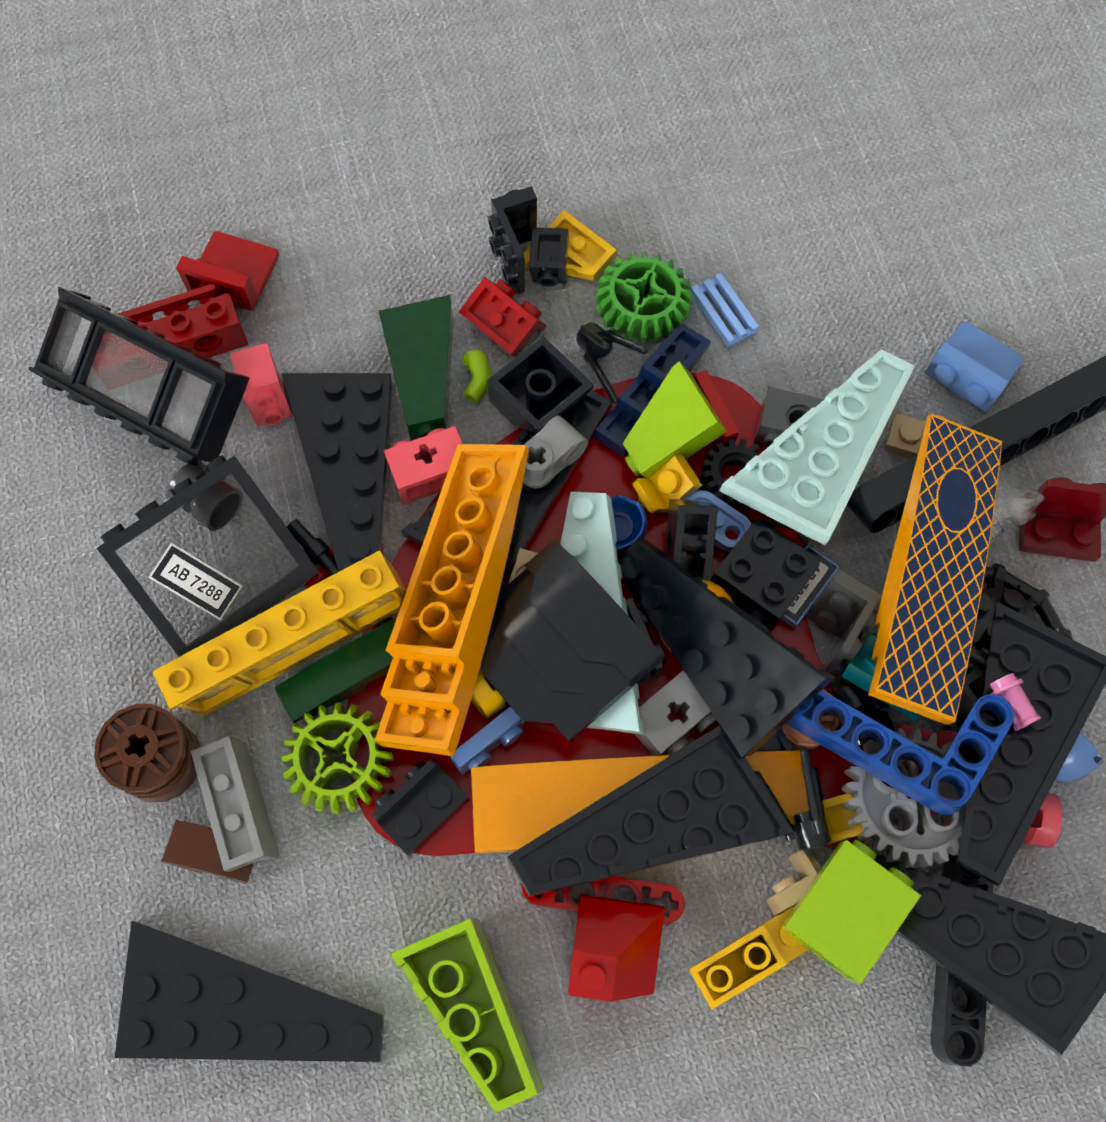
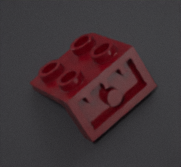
M1064 477L1046 480L1019 510V551L1091 562L1097 561L1101 557V521L1106 517V483L1083 484L1073 482L1071 479Z

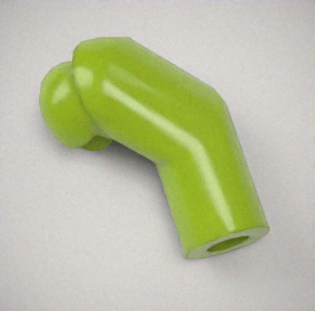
M475 349L467 351L462 358L463 365H467L466 369L470 370L472 375L471 381L462 394L466 400L477 404L488 388L487 380L493 376L487 355L481 350Z

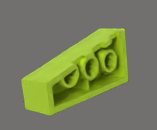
M469 918L390 954L397 966L401 967L419 999L425 1003L437 1021V1026L446 1040L449 1039L461 1057V1062L495 1113L531 1098L544 1090L543 1083L479 919Z

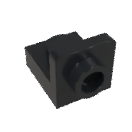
M533 227L529 261L533 282L547 287L567 283L568 229Z

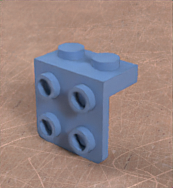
M963 322L958 326L950 339L944 342L937 351L925 374L987 413L1023 363V357L972 324Z

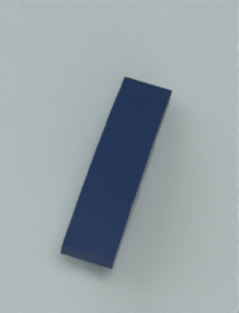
M680 323L641 366L639 375L619 396L616 407L595 429L593 438L623 458L628 453L623 445L624 440L671 368L680 361L691 372L710 346L711 341L687 325Z

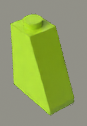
M680 361L671 368L623 442L624 447L629 453L625 460L636 476L642 474L644 477L650 478L674 455H683L687 459L727 432L693 376Z

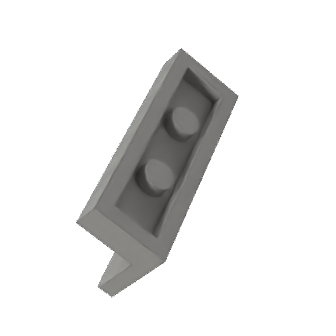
M227 736L190 751L223 870L232 872L260 860L272 862L279 859V852L246 743Z

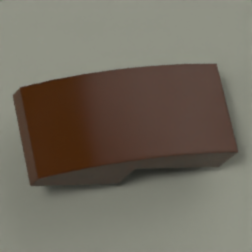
M176 820L161 862L201 874L206 872L243 884L248 883L254 865L252 863L232 872L224 871L212 828Z

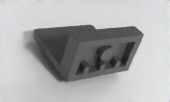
M838 569L805 616L821 630L830 632L838 637L837 642L821 668L834 676V679L839 676L847 661L850 663L861 648L863 642L860 638L874 624L878 612L874 607L882 595L841 569Z

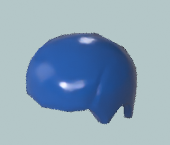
M618 495L611 500L617 542L615 543L617 554H622L628 550L635 540L645 539L648 521L646 512L638 501Z

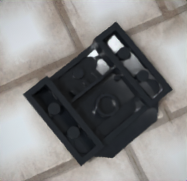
M554 539L524 565L526 569L499 592L480 671L524 722L554 724L566 739L571 742L662 662L663 658L661 653L614 599Z

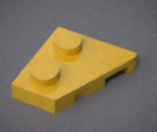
M564 209L547 227L565 228L569 231L566 269L567 275L570 277L595 281L607 268V265L609 266L617 257V249ZM531 246L523 253L525 268H529Z

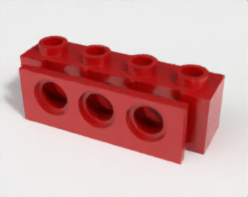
M214 283L118 313L138 321L137 326L165 335V340L193 349L192 354L205 358H211L249 345L230 294L227 293L219 296ZM199 300L200 304L203 305L189 309L188 303ZM164 311L165 317L153 320L154 313ZM107 330L104 332L93 362L94 370L109 391L165 373L168 365L167 361ZM213 335L208 339L199 340L204 336ZM142 358L137 362L128 363L130 360Z

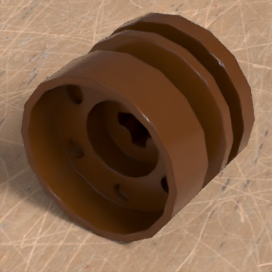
M133 704L117 711L103 724L96 738L94 758L99 773L110 785L148 803L166 802L182 795L194 783L197 773L190 751L200 748L197 736L166 709L153 704ZM144 743H147L144 747L146 754L140 757V755L142 754L141 746Z

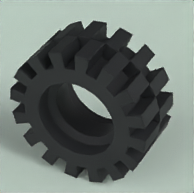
M733 438L727 440L726 446L721 441L716 444L714 450L711 448L708 452L700 475V483H703L701 490L714 494L735 510L742 507V510L746 511L750 509L749 506L719 491L725 482L721 471L727 465L732 464L744 468L752 458L760 455L757 453L759 446L753 443L751 448L745 447L747 443L745 439H741L739 445H735Z

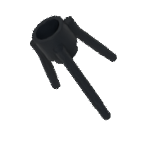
M594 322L582 325L577 333V344L585 351L584 359L591 365L612 403L616 404L619 399L597 359L607 356L614 342L641 354H646L648 350L636 342L617 335L611 329L605 331Z
M802 748L800 755L810 810L793 815L794 824H791L761 773L755 771V774L794 831L791 835L785 836L786 840L796 839L799 850L820 846L832 841L824 813L818 768L812 766L807 748Z

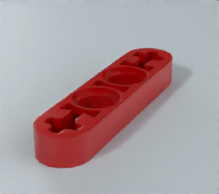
M609 877L588 882L594 890V896L611 898L612 892L622 886L630 888L635 895V902L639 903L643 902L641 889H648L650 892L647 899L659 900L663 893L669 894V900L676 903V910L668 912L667 917H664L663 925H669L677 921L684 912L685 901L682 893L676 887L668 884L621 877ZM521 883L523 896L530 904L537 907L578 912L579 904H576L571 899L569 894L570 887L563 888L564 903L554 901L557 892H546L543 894V898H536L535 895L529 896Z

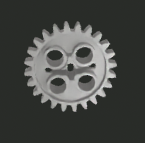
M902 728L894 731L941 759L951 742H948L940 748L937 747V734L935 733L922 741L920 729L917 728L909 733L908 738ZM869 740L863 745L865 753L876 754L880 752L878 742ZM964 754L960 755L961 758L964 760V759H965ZM908 759L897 761L898 769L904 776H919V769L913 761ZM902 761L907 762L908 769L904 766ZM850 766L845 770V774L853 779L854 782H849L842 786V791L853 795V799L844 803L843 808L855 810L856 816L848 824L862 825L864 829L858 836V840L862 841L871 837L874 840L871 848L872 851L877 853L884 848L887 849L886 860L888 863L896 861L902 855L904 868L914 866L916 860H918L921 868H927L932 866L933 859L938 864L949 861L948 853L952 856L958 855L965 805L954 814L942 815L943 825L940 826L932 820L928 807L916 802L914 799H908L904 793L894 787L886 786L882 780L858 766ZM948 782L938 783V792L944 799L948 801L958 800L959 794L954 785ZM890 811L897 813L903 821L902 831L895 829L889 821ZM916 827L922 831V835L917 833Z

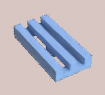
M722 273L715 275L712 281L710 279L703 281L700 287L698 285L691 287L690 291L692 292L693 300L727 348L758 332L759 325ZM705 294H709L711 299L718 307V311L720 312V314L723 316L725 320L728 321L730 326L735 331V335L731 334V332L724 324L720 316L717 314V312L712 307L708 299L705 297Z

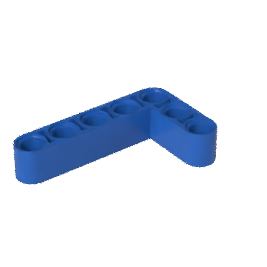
M823 690L812 698L786 724L934 812L942 815H951L958 812L971 798L1012 725L1014 710L1010 702L1002 696L987 694L980 697L967 714L942 759ZM990 711L994 713L999 720V726L991 727L983 723L979 712ZM825 715L835 716L840 720L842 728L837 731H828L821 726L819 719ZM863 737L875 739L880 746V752L876 754L865 753L860 749L858 740ZM968 746L973 748L979 755V763L971 764L965 762L959 754V747ZM902 759L913 761L919 769V776H904L898 769L897 761ZM948 782L954 785L959 794L958 800L948 801L944 799L938 792V783Z

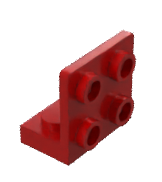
M215 231L201 258L194 260L182 256L176 269L187 291L214 283L219 296L229 293L234 306L253 311L279 258V252L276 248Z

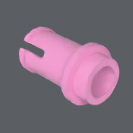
M1011 673L994 681L990 686L994 691L991 694L1002 696L1010 702L1014 710L1013 728L1015 731H1018L1040 720L1041 717L1037 714L1021 687L1024 681L1022 679L1017 680L1014 673Z

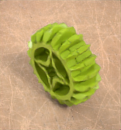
M336 702L333 707V714H329L324 705L319 706V718L314 719L310 713L304 714V720L308 723L304 729L299 725H292V731L298 736L297 740H284V745L292 750L293 753L281 756L283 764L292 766L282 773L283 778L287 781L295 780L289 788L293 795L304 792L300 800L303 805L309 806L316 800L315 810L319 813H323L326 810L329 802L334 815H340L342 802H346L348 809L351 812L357 811L356 798L361 797L368 805L372 802L370 795L367 793L371 787L376 792L381 793L384 787L376 779L378 776L383 778L391 776V771L381 764L393 761L394 756L391 752L381 751L388 747L381 746L375 741L380 722L371 725L374 718L371 712L367 711L359 717V708L353 704L345 715L342 704ZM334 729H350L348 733L344 731L335 740H325L320 737ZM362 736L367 739L370 749L366 770L355 761V753L360 747L358 742ZM310 748H313L320 756V762L315 769L317 775L312 782L306 767ZM324 749L332 754H343L346 758L345 760L352 768H349L344 763H333ZM341 776H349L357 780L342 789H324L327 783L332 785Z

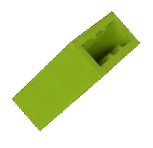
M845 840L838 844L780 928L852 984H861L921 895L911 888L914 882L904 873L893 867L888 871L874 861L877 855L869 847L857 840H854L852 844Z

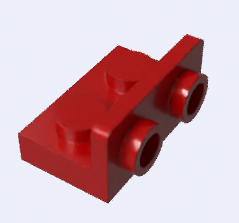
M484 277L459 312L510 355L516 357L537 328L544 331L547 327L539 319L542 312L527 300L521 305L513 298L516 291L501 279L495 284Z

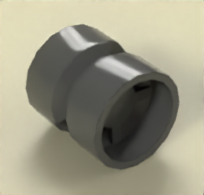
M200 461L198 466L187 463L182 467L169 485L167 491L168 498L173 497L169 490L183 480L190 478L194 483L205 476L207 473L203 468L206 464ZM222 479L181 508L186 512H192V516L210 531H216L224 527L236 515L241 506L243 494L227 480Z

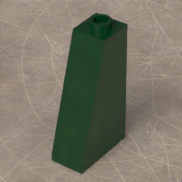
M450 295L380 310L381 325L410 440L427 436L428 433L438 428L447 429L453 337V312Z

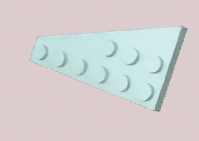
M881 349L858 368L839 388L832 390L819 405L811 408L779 435L759 456L756 455L739 473L725 481L719 491L826 545L915 365Z
M570 492L560 545L584 567L628 615L626 599L622 594L620 580L623 579L621 565L618 563L615 545L617 535L612 500L606 493ZM638 684L634 685L587 728L645 735L637 700L640 699Z

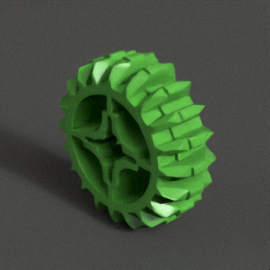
M646 251L641 255V258H636L631 252L627 257V262L618 257L614 267L607 265L604 276H601L598 281V291H596L595 298L598 304L597 312L599 317H604L603 324L605 328L613 327V331L617 335L624 333L626 334V339L631 341L633 337L640 338L639 341L642 346L646 343L647 338H651L658 344L661 340V335L668 337L680 323L684 324V320L689 317L691 310L689 307L693 298L690 291L691 285L689 279H683V268L674 269L673 259L665 263L662 262L660 253L654 259L648 258Z

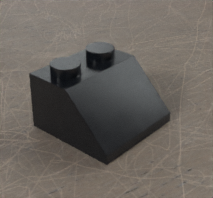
M544 336L487 380L489 402L512 425L534 433L540 432L552 418L558 415L561 416L594 388V384Z

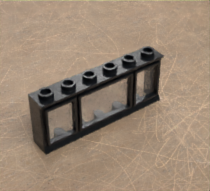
M58 287V303L35 366L29 367V371L42 377L41 383L55 390L69 392L67 398L83 405L91 404L95 406L94 413L111 420L118 419L122 421L121 428L135 434L143 435L144 433L149 436L148 442L165 450L173 449L177 452L176 458L185 463L198 466L200 461L212 462L218 458L250 377L226 371L220 368L221 363L192 354L193 349L165 340V335L137 326L138 321L110 312L111 308L109 306L91 301V297L86 294Z

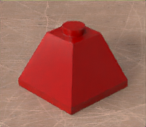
M580 894L569 973L568 996L613 1002L654 994L665 906Z

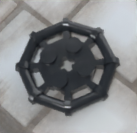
M994 563L991 567H986L983 582H987V588L982 589L969 656L970 663L985 671L987 653L981 649L982 647L987 650L989 648L994 608L997 602L1038 622L1033 613L1036 609L1044 626L1073 639L1071 631L1064 628L1048 599L1050 594L1045 589L1041 591L1007 572L1004 565Z

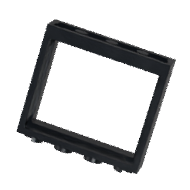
M223 455L216 458L203 468L207 473L205 476L194 483L190 478L183 480L169 490L173 496L160 506L156 500L152 501L135 513L139 519L126 529L121 523L113 527L100 537L104 543L97 547V550L178 657L265 612L320 573L235 455L228 460ZM232 474L296 561L298 567L186 645L116 551Z

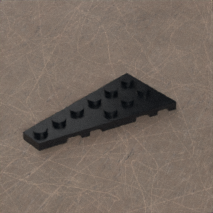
M998 602L994 608L981 697L994 692L990 686L991 683L1014 673L1017 680L1022 679L1024 681L1021 687L1041 719L1018 731L1014 730L1013 724L1010 726L971 798L965 803L956 863L996 886L1002 882L1106 684L1105 655ZM990 711L979 712L983 723L991 727L999 726V720L994 713ZM973 749L971 764L979 763V755Z
M876 854L877 857L874 861L888 871L893 867L904 873L914 882L911 888L921 895L896 933L1061 1057L1106 992V933L1096 930L1095 927L1080 922L1074 923L1047 914L1045 910L976 887L973 889L938 874L932 875L911 867L904 868L903 863L899 861L888 863L885 856Z
M131 921L114 1058L382 1062L384 1015L151 928L137 921Z

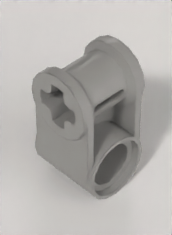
M558 415L552 418L540 432L524 444L528 447L529 452L523 484L530 488H541L547 485L565 467L574 463L582 455L588 445V440L563 417Z

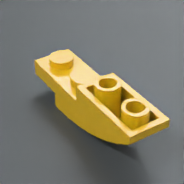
M796 904L688 969L711 1010L786 966V963L809 950L780 928Z

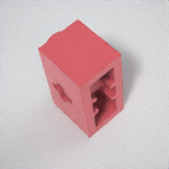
M268 343L230 353L235 373L250 377L243 398L256 425H275L282 422L285 418L292 417L284 384Z
M456 426L447 429L438 428L428 433L427 436L412 441H400L391 448L384 450L387 464L402 505L441 492L458 444H462Z

